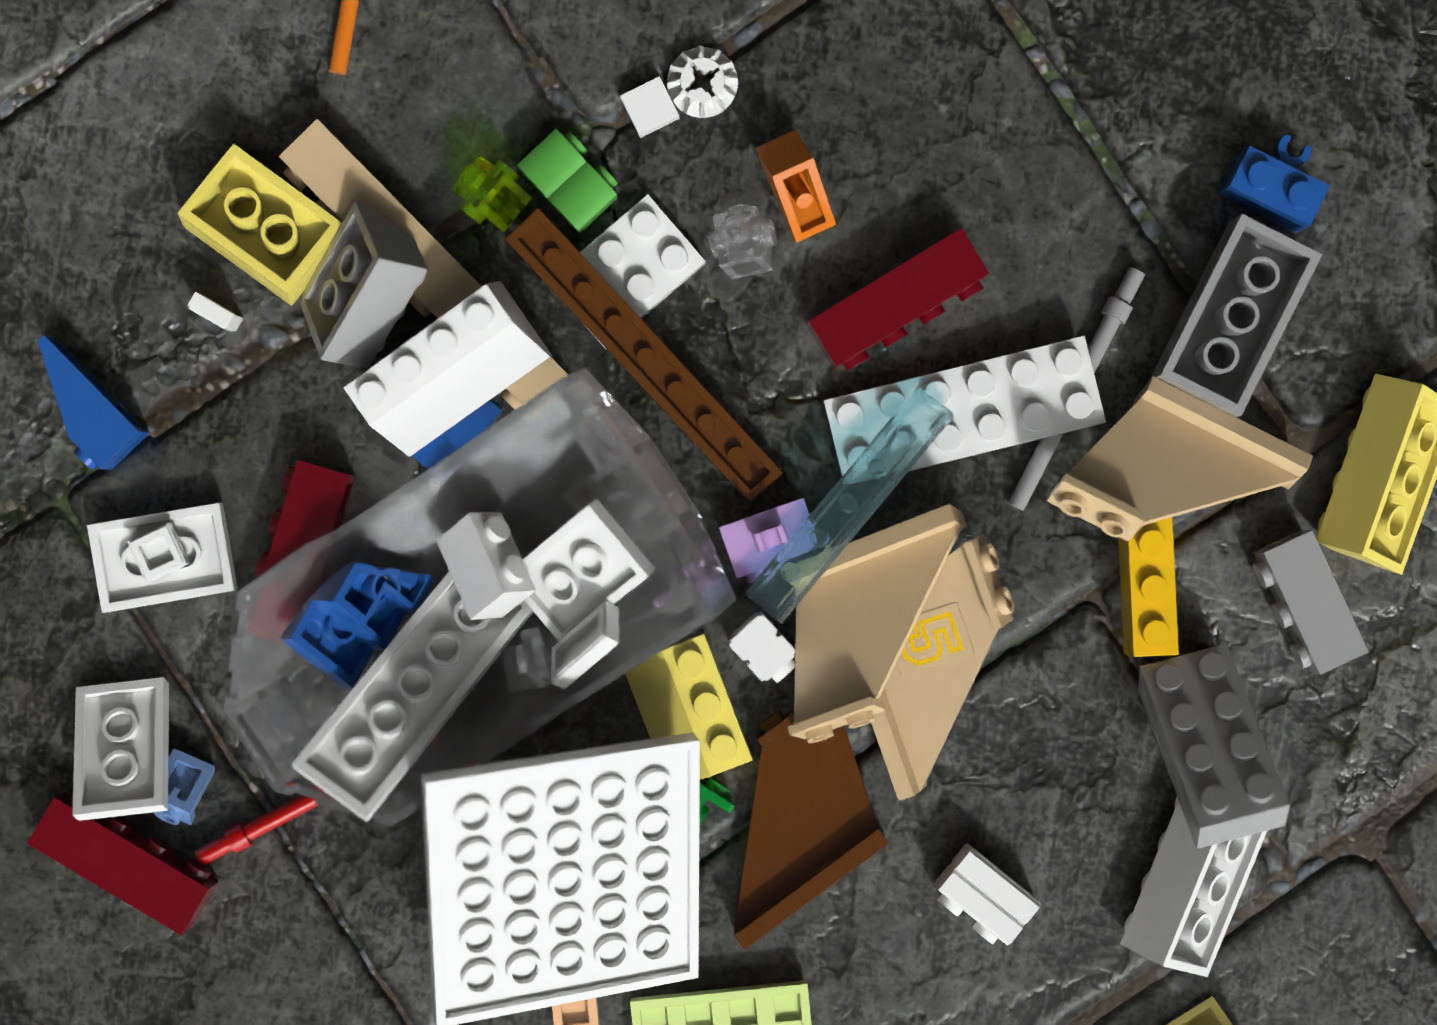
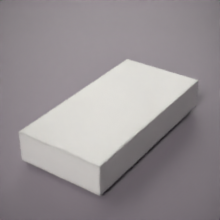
M605 601L552 647L551 684L566 689L619 643V607Z

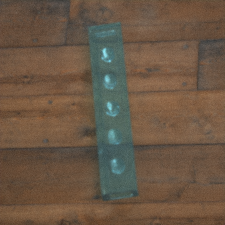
M917 386L794 533L790 541L784 545L748 588L745 594L782 624L953 419L952 411Z

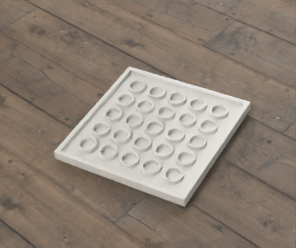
M694 732L422 775L433 1019L436 1025H457L698 978L700 740Z

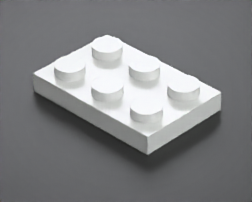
M648 194L580 252L640 319L706 264L702 256Z
M596 498L523 559L536 589L524 601L556 639L560 641L602 603L607 601L614 604L649 577L656 568Z
M223 503L87 525L102 613L238 590ZM172 523L190 564L151 582H145L127 541L164 524Z
M164 677L76 687L73 816L78 821L168 810L169 683Z

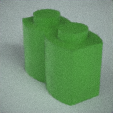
M555 129L519 162L517 167L570 226L580 234L618 198L613 190L618 183L601 164L593 169L582 157L587 152L586 148L570 131L563 136Z

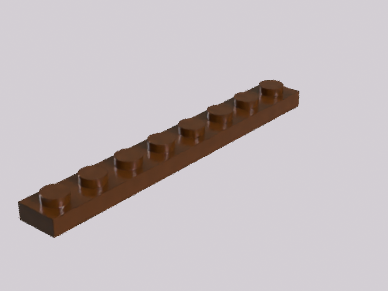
M539 208L505 238L513 249L748 502L751 503L783 473Z

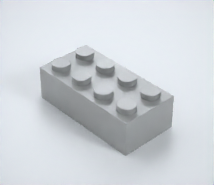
M1243 214L1230 220L1150 379L1154 376L1234 417L1242 416L1322 254Z
M1227 643L1140 666L1138 691L1196 849L1285 826L1290 803Z

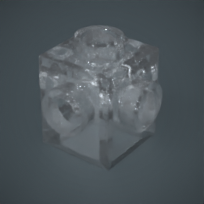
M745 204L732 206L725 213L713 215L715 231L709 234L711 251L716 259L718 258L719 266L732 280L774 270L771 246L777 244V236L771 219H766L756 206Z

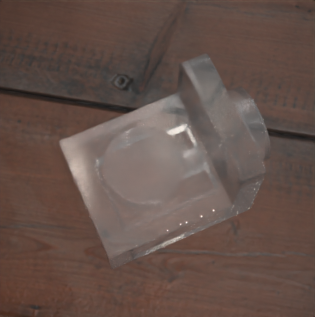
M539 627L520 631L523 644L502 650L508 690L511 693H517L553 685L551 684V665L547 643Z

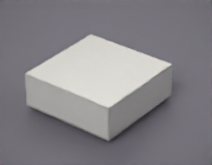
M660 76L620 95V99L640 138L679 119V114Z
M197 292L194 293L188 303L190 310L230 332H236L243 320L239 315Z
M172 523L164 524L127 541L145 582H151L190 564Z

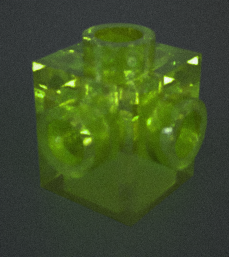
M480 155L462 171L459 180L451 188L453 192L464 200L459 207L464 213L479 225L486 219L502 232L509 227L532 199L530 195L515 183L520 176L500 159L493 165Z

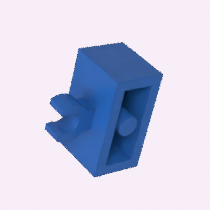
M1286 134L1275 144L1274 157L1252 146L1238 153L1218 194L1297 233L1311 226L1330 185L1296 169L1308 161L1312 153V147L1306 145L1301 149L1298 157H1291L1286 150L1291 136Z

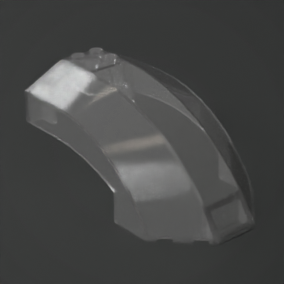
M586 368L559 379L394 493L337 530L303 546L237 592L235 610L239 611L237 634L232 636L228 671L232 672L230 694L225 697L223 714L274 791L289 796L294 793L314 798L315 804L348 814L352 812L293 769V761L343 702L352 688H342L280 640L289 623L307 600L327 580L350 562L432 575L436 579L426 595L425 601L449 572L436 540L468 513L501 512L510 528V533L523 560L597 498L656 570L613 604L619 607V643L566 689L551 684L552 647L559 641L533 612L372 815L374 822L392 826L423 807V774L484 765L569 708L711 621L736 600L698 509L651 437ZM414 613L405 614L390 643ZM374 650L357 683L383 651Z

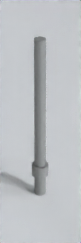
M1129 267L1115 296H1109L1101 311L1104 317L1088 346L1094 373L1119 325L1126 323L1133 309L1130 304L1145 276L1143 272L1135 268ZM1063 434L1040 439L1008 504L1024 511Z

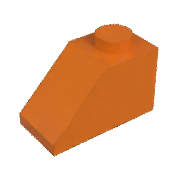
M796 130L755 148L767 182L796 243L836 225L814 158Z

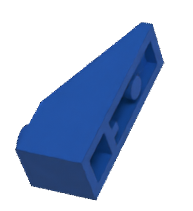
M43 335L38 340V344L68 437L78 446L74 450L75 454L91 469L98 467L99 469L113 470L149 432L57 338Z

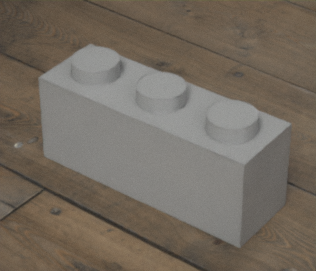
M1299 530L1253 552L1257 563L1253 564L1255 575L1263 588L1269 587L1276 603L1272 604V611L1279 625L1283 629L1288 627L1295 642L1290 645V649L1301 669L1307 668L1308 672L1321 675L1369 652L1313 530Z

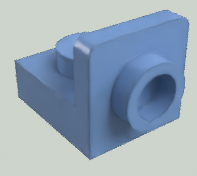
M173 748L168 758V810L154 812V814L161 820L173 825H178L180 821L192 825L196 817L195 808L215 772L214 765Z

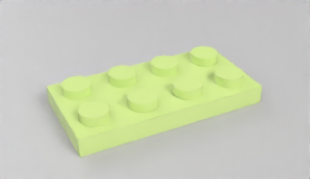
M807 980L630 999L632 1025H812Z

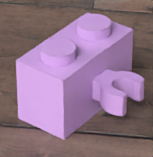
M804 498L719 527L736 578L746 576L748 583L773 575L771 566L785 561L788 562L789 566L814 557L813 551L822 549Z

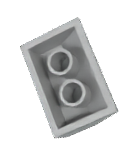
M354 201L300 297L299 302L320 360L368 369L377 353L383 350L386 338L396 321L403 316L406 305L414 291L423 283L427 267L415 239L363 201Z

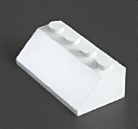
M501 281L484 285L345 386L344 390L367 423L410 457L552 355Z
M1176 797L1174 813L1167 830L1163 832L1159 839L1158 852L1150 871L1143 878L1141 894L1134 911L1125 922V933L1120 944L1161 966L1208 977L1267 831L1196 849L1178 797Z

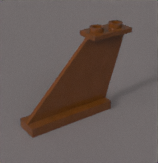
M794 708L785 715L781 710L771 714L759 724L762 732L756 735L762 747L736 919L733 928L734 937L744 950L889 844L876 824L845 726L833 729L834 735L829 739L808 743L807 739L791 736L788 726L794 724Z

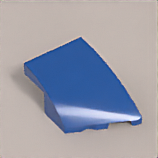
M350 562L327 580L307 600L289 623L280 640L342 688L353 689L374 650L384 651L387 648L405 614L415 613L419 609L436 578L429 574H418L400 571L399 569L381 568Z

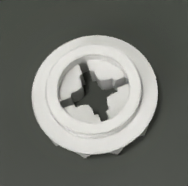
M699 45L688 51H682L679 57L670 65L667 87L673 103L682 112L697 118H708L720 114L732 103L737 92L738 77L732 60L728 59L719 49ZM693 66L697 71L700 70L703 75L718 71L710 81L713 97L701 87L686 92L695 82Z

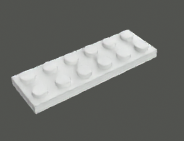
M1085 336L824 400L845 487L1106 423Z
M449 571L293 761V769L368 822L534 611L523 600L503 617L470 620Z

